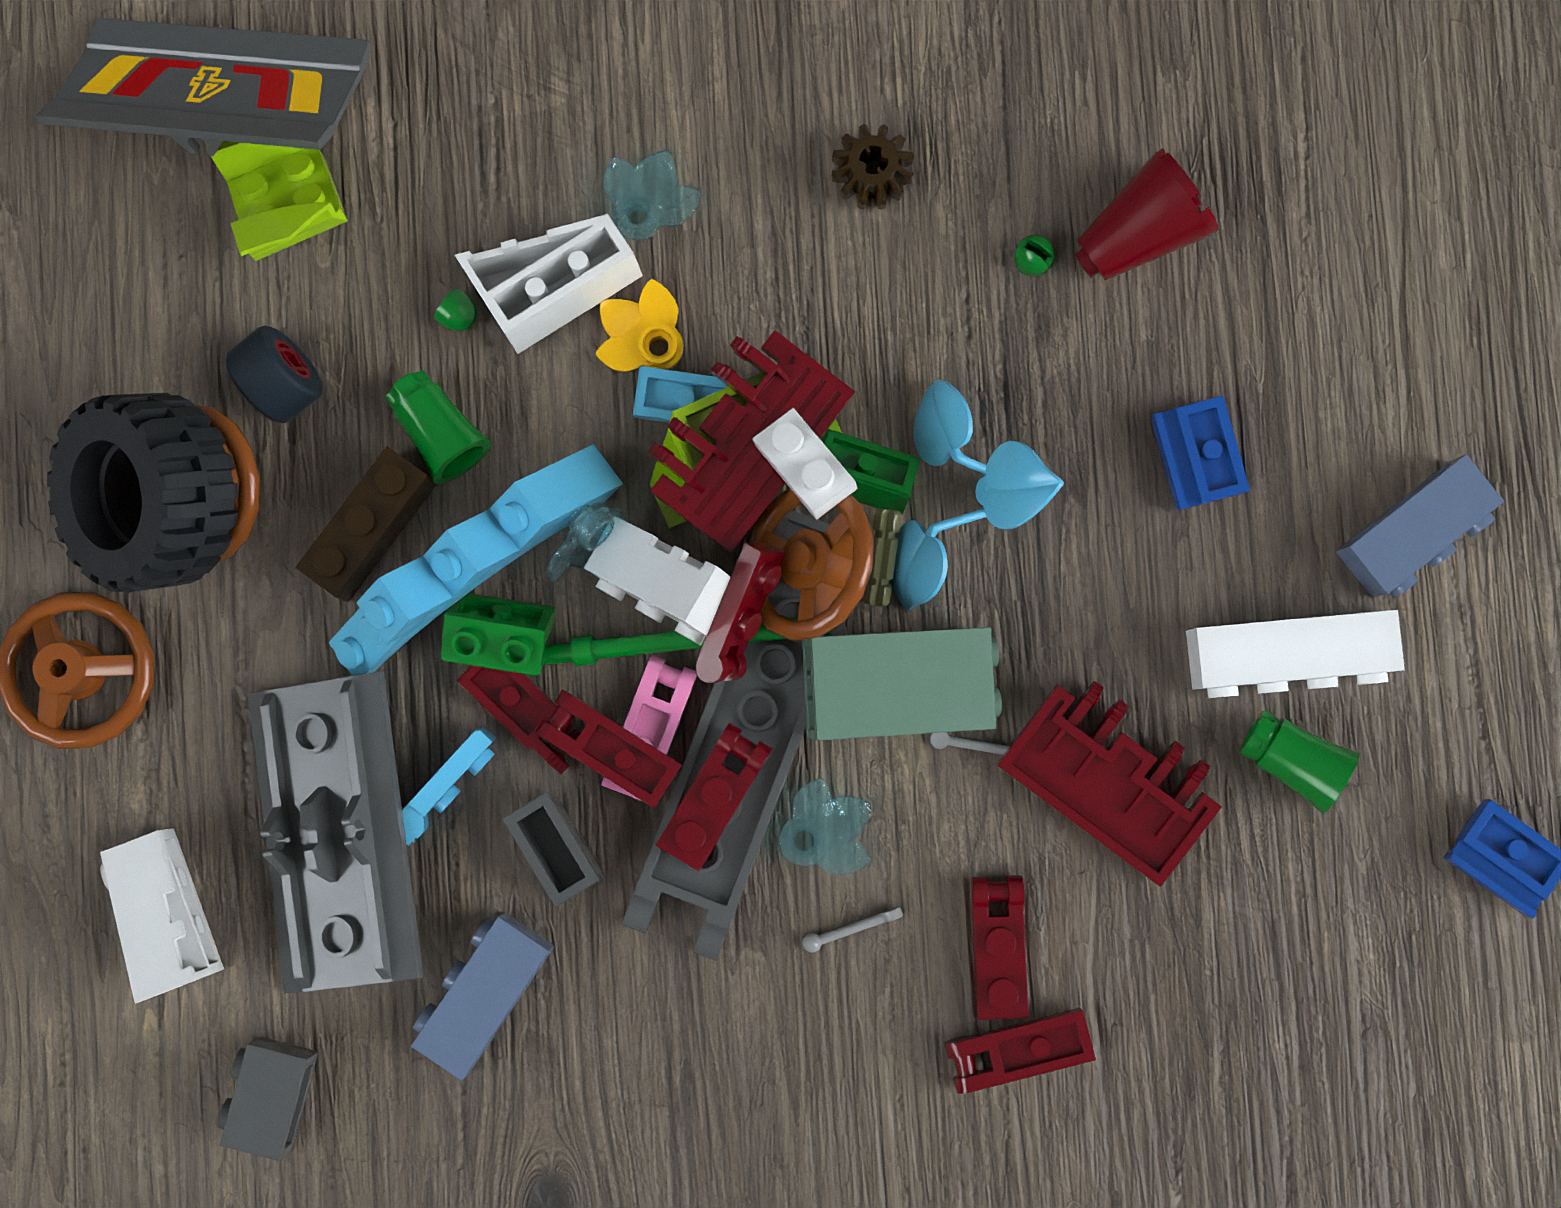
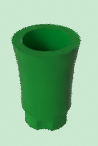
M420 370L415 373H408L395 382L391 390L385 395L387 403L394 410V417L416 447L435 484H444L465 474L478 464L490 450L491 441L468 421L452 403L440 385L433 383L425 371Z
M1262 711L1246 734L1239 750L1240 754L1255 761V766L1274 776L1300 794L1322 814L1326 813L1338 799L1349 782L1360 757V754L1330 743L1284 718L1279 720L1267 711Z

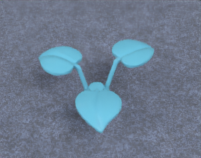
M943 380L933 381V384L928 387L919 405L913 428L915 448L922 460L929 465L941 466L951 456L955 462L982 473L984 476L979 479L975 493L977 501L983 507L973 512L929 525L927 530L916 520L907 521L900 527L899 533L895 534V538H898L893 579L890 581L899 601L908 610H914L918 605L928 602L937 594L944 583L948 569L947 554L943 543L935 538L940 531L982 518H987L994 527L1010 530L1017 528L1040 512L1064 484L1061 478L1047 468L1034 450L1022 442L1007 441L999 445L990 456L987 465L965 456L959 448L969 442L973 433L971 411L960 392L953 385Z

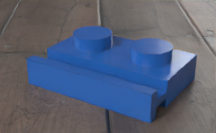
M1223 395L1177 407L1173 410L1154 413L1150 416L1176 511L1245 494L1250 491Z
M1483 799L1456 838L1457 843L1443 857V859L1523 916L1532 919L1538 913L1536 909L1541 902L1547 900L1561 879V849L1491 799Z

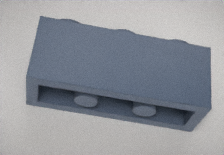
M1467 454L1446 463L1335 552L1372 598L1389 593L1395 598L1418 581L1414 573L1426 563L1434 567L1451 556L1457 550L1452 543L1467 532L1472 537L1495 520L1491 512L1505 501Z
M507 913L498 916L495 922L488 917L470 942L477 949L467 964L458 960L444 979L441 986L446 988L448 992L438 1007L430 1002L413 1026V1029L419 1032V1035L411 1047L461 1081L471 1072L554 948V945Z

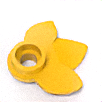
M651 279L642 290L639 304L622 299H605L600 302L601 321L606 333L610 336V339L606 340L596 351V356L600 361L612 370L619 372H629L640 368V366L669 370L677 365L683 355L684 345L680 333L675 328L679 309L671 293L661 283ZM657 340H663L668 344L667 352L660 356L654 355L650 351L652 343Z

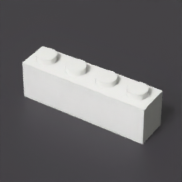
M1398 610L1200 627L1186 631L1192 690L1207 689L1208 698L1239 696L1238 686L1257 684L1258 694L1289 691L1288 681L1307 680L1308 689L1339 687L1338 677L1356 675L1357 685L1388 682L1387 672L1405 670Z

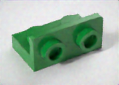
M468 593L450 606L444 614L441 658L448 662L537 676L542 670L544 647L554 625L556 607Z

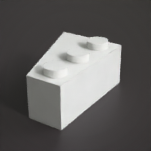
M608 214L546 230L547 235L517 242L515 238L500 242L501 247L471 254L470 251L455 254V257L517 354L643 276L633 251Z
M614 516L584 569L600 578L595 587L619 601L623 600L625 594L639 600L635 609L659 623L662 622L665 615L679 622L674 631L701 646L705 637H707L731 577L716 565L707 561L703 564L688 556L689 553L675 545L671 547L658 540L659 538Z
M174 828L157 830L100 852L103 863L100 867L101 877L106 888L109 890L135 1004L224 970Z

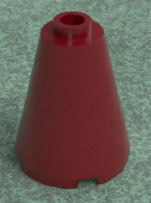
M1162 148L1152 155L1077 239L1081 250L1074 255L1090 278L1099 273L1104 280H1108L1205 239L1217 232L1219 226L1209 207L1203 211L1199 209L1202 206L1197 196L1200 194L1172 155L1165 153Z

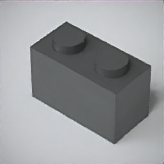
M554 791L545 792L503 818L508 830L555 908L605 877Z
M259 1037L248 1043L246 1048H240L231 1072V1077L237 1079L232 1098L225 1100L218 1119V1128L223 1129L219 1146L280 1161L293 1149L318 1051L264 1037Z

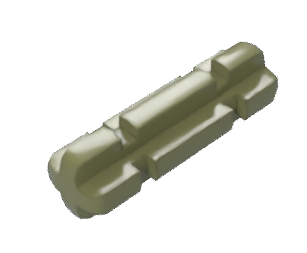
M877 508L874 513L873 529L876 532L873 535V569L863 595L864 603L872 606H888L890 603L892 585L889 584V580L893 579L898 538H895V533H899L901 513L895 509Z

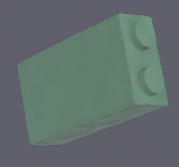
M991 627L833 635L802 640L807 738L813 740H832L996 729V717L1001 715L1002 699L999 689L994 687L993 667H997L999 662V647L996 638L991 637Z

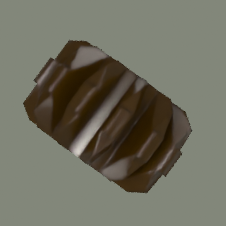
M865 124L859 127V140L853 135L846 133L842 137L841 142L844 149L834 150L832 154V162L839 166L832 171V181L845 183L840 192V196L843 199H848L855 193L859 194L857 207L860 209H864L867 206L868 198H874L877 208L880 210L886 207V194L892 199L899 201L904 194L901 185L911 184L914 173L906 167L913 163L914 155L910 151H900L905 142V138L902 135L895 136L890 141L886 139L888 127L885 124L879 127L877 136L871 135L870 129ZM869 160L879 162L876 174L866 172Z

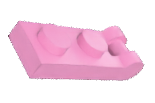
M652 654L623 727L668 755L698 675L696 670L686 666L682 671L666 665V659ZM658 683L675 689L670 703L652 697ZM603 778L601 786L638 799L607 778Z

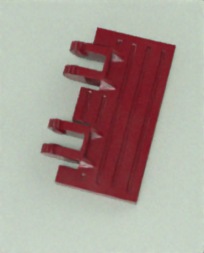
M776 330L773 331L762 345L761 350L778 364L774 363L741 337L736 336L730 344L738 357L749 362L765 375L756 389L738 376L726 364L716 362L710 370L714 376L747 401L743 407L725 393L700 425L699 430L716 442L714 446L676 417H673L667 425L675 437L682 442L688 443L703 455L693 470L677 459L674 453L663 445L654 442L647 451L685 481L684 485L680 487L666 475L662 474L650 492L730 554L733 553L786 484L757 449L752 438L794 408L819 439H821L855 395L853 389Z
M1093 681L1066 717H1063L1062 715L1074 701L1075 697L1056 684L997 762V766L1161 887L1222 808L1220 804L1203 792L1199 794L1189 809L1184 807L1185 803L1204 780L1210 766L1203 760L1193 764L1173 793L1169 795L1158 786L1182 758V753L1185 750L1184 746L1174 741L1155 763L1157 758L1120 731L1106 749L1102 746L1120 720H1122L1129 706L1122 700L1112 704L1093 733L1088 735L1077 725L1089 709L1100 699L1104 687Z

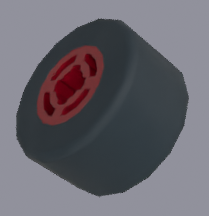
M267 325L258 327L226 356L225 364L228 373L238 390L260 413L273 421L286 423L292 420L322 395V382L311 361L293 341L275 328Z

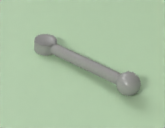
M947 732L932 733L930 736L931 745L937 749L953 746L1003 755L1009 748L1007 745L949 736Z
M901 907L888 909L880 914L820 935L808 933L802 940V946L807 952L815 953L825 943L903 917Z

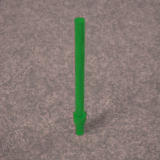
M761 623L758 632L748 643L786 638L771 633ZM676 631L595 639L594 635L572 637L569 643L545 645L543 665L573 662L576 667L596 665L598 659L697 649L703 647L705 639L700 646Z

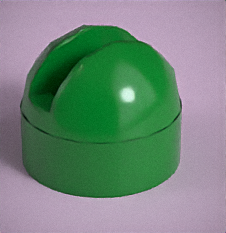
M1038 234L1023 238L1014 252V263L1017 269L1022 274L1030 277H1037L1046 273L1054 261L1055 252L1053 245L1046 237ZM1030 244L1048 256L1047 259L1044 261L1037 254L1026 249L1025 246Z
M454 288L438 307L434 320L450 331H464L470 328L476 320V306L468 295L460 289Z

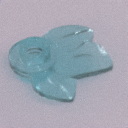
M666 149L648 156L636 168L625 160L614 157L604 174V190L614 204V224L622 236L634 241L650 238L658 231L659 227L681 225L695 212L701 198V191L699 189L685 185L677 186L675 162L670 151ZM635 210H641L646 213L647 217L643 223L633 224L628 219L629 215Z
M598 502L591 506L585 504L573 513L568 522V527L570 528L568 537L555 552L547 568V577L552 583L566 571L569 565L577 568L585 567L591 551L599 547L611 534L615 525V521L612 518L616 516L623 520V512L620 509H609L603 503Z
M823 778L806 784L798 791L793 800V818L784 825L780 833L779 843L783 855L790 862L799 866L818 864L832 875H845L863 869L871 862V858L863 846L854 838L861 833L866 825L871 812V804L851 796L832 799L829 787ZM801 831H808L814 837L812 847L807 850L797 848L794 842L795 836Z

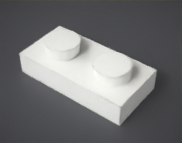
M794 408L752 438L757 449L816 520L858 489L855 480Z

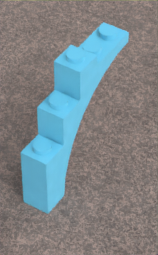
M592 444L514 482L490 509L447 529L423 556L379 577L356 602L359 609L328 642L335 651L337 659L348 669L352 676L374 673L414 635L482 582L539 543L597 510L623 484L596 446Z

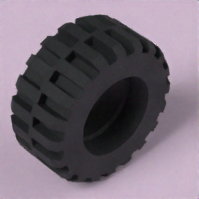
M142 393L94 397L87 403H82L69 415L70 419H67L61 425L56 434L60 440L51 448L49 460L53 461L52 471L47 472V487H51L52 501H48L50 515H55L58 525L54 529L59 541L66 544L68 548L66 555L71 562L78 567H82L81 573L88 579L107 590L131 593L193 583L200 580L204 574L209 573L221 560L220 555L225 553L232 540L229 531L236 526L238 511L234 510V499L239 497L238 483H233L231 470L235 469L232 455L224 450L223 444L226 441L220 430L215 426H210L212 419L199 407H194L195 405L179 395Z

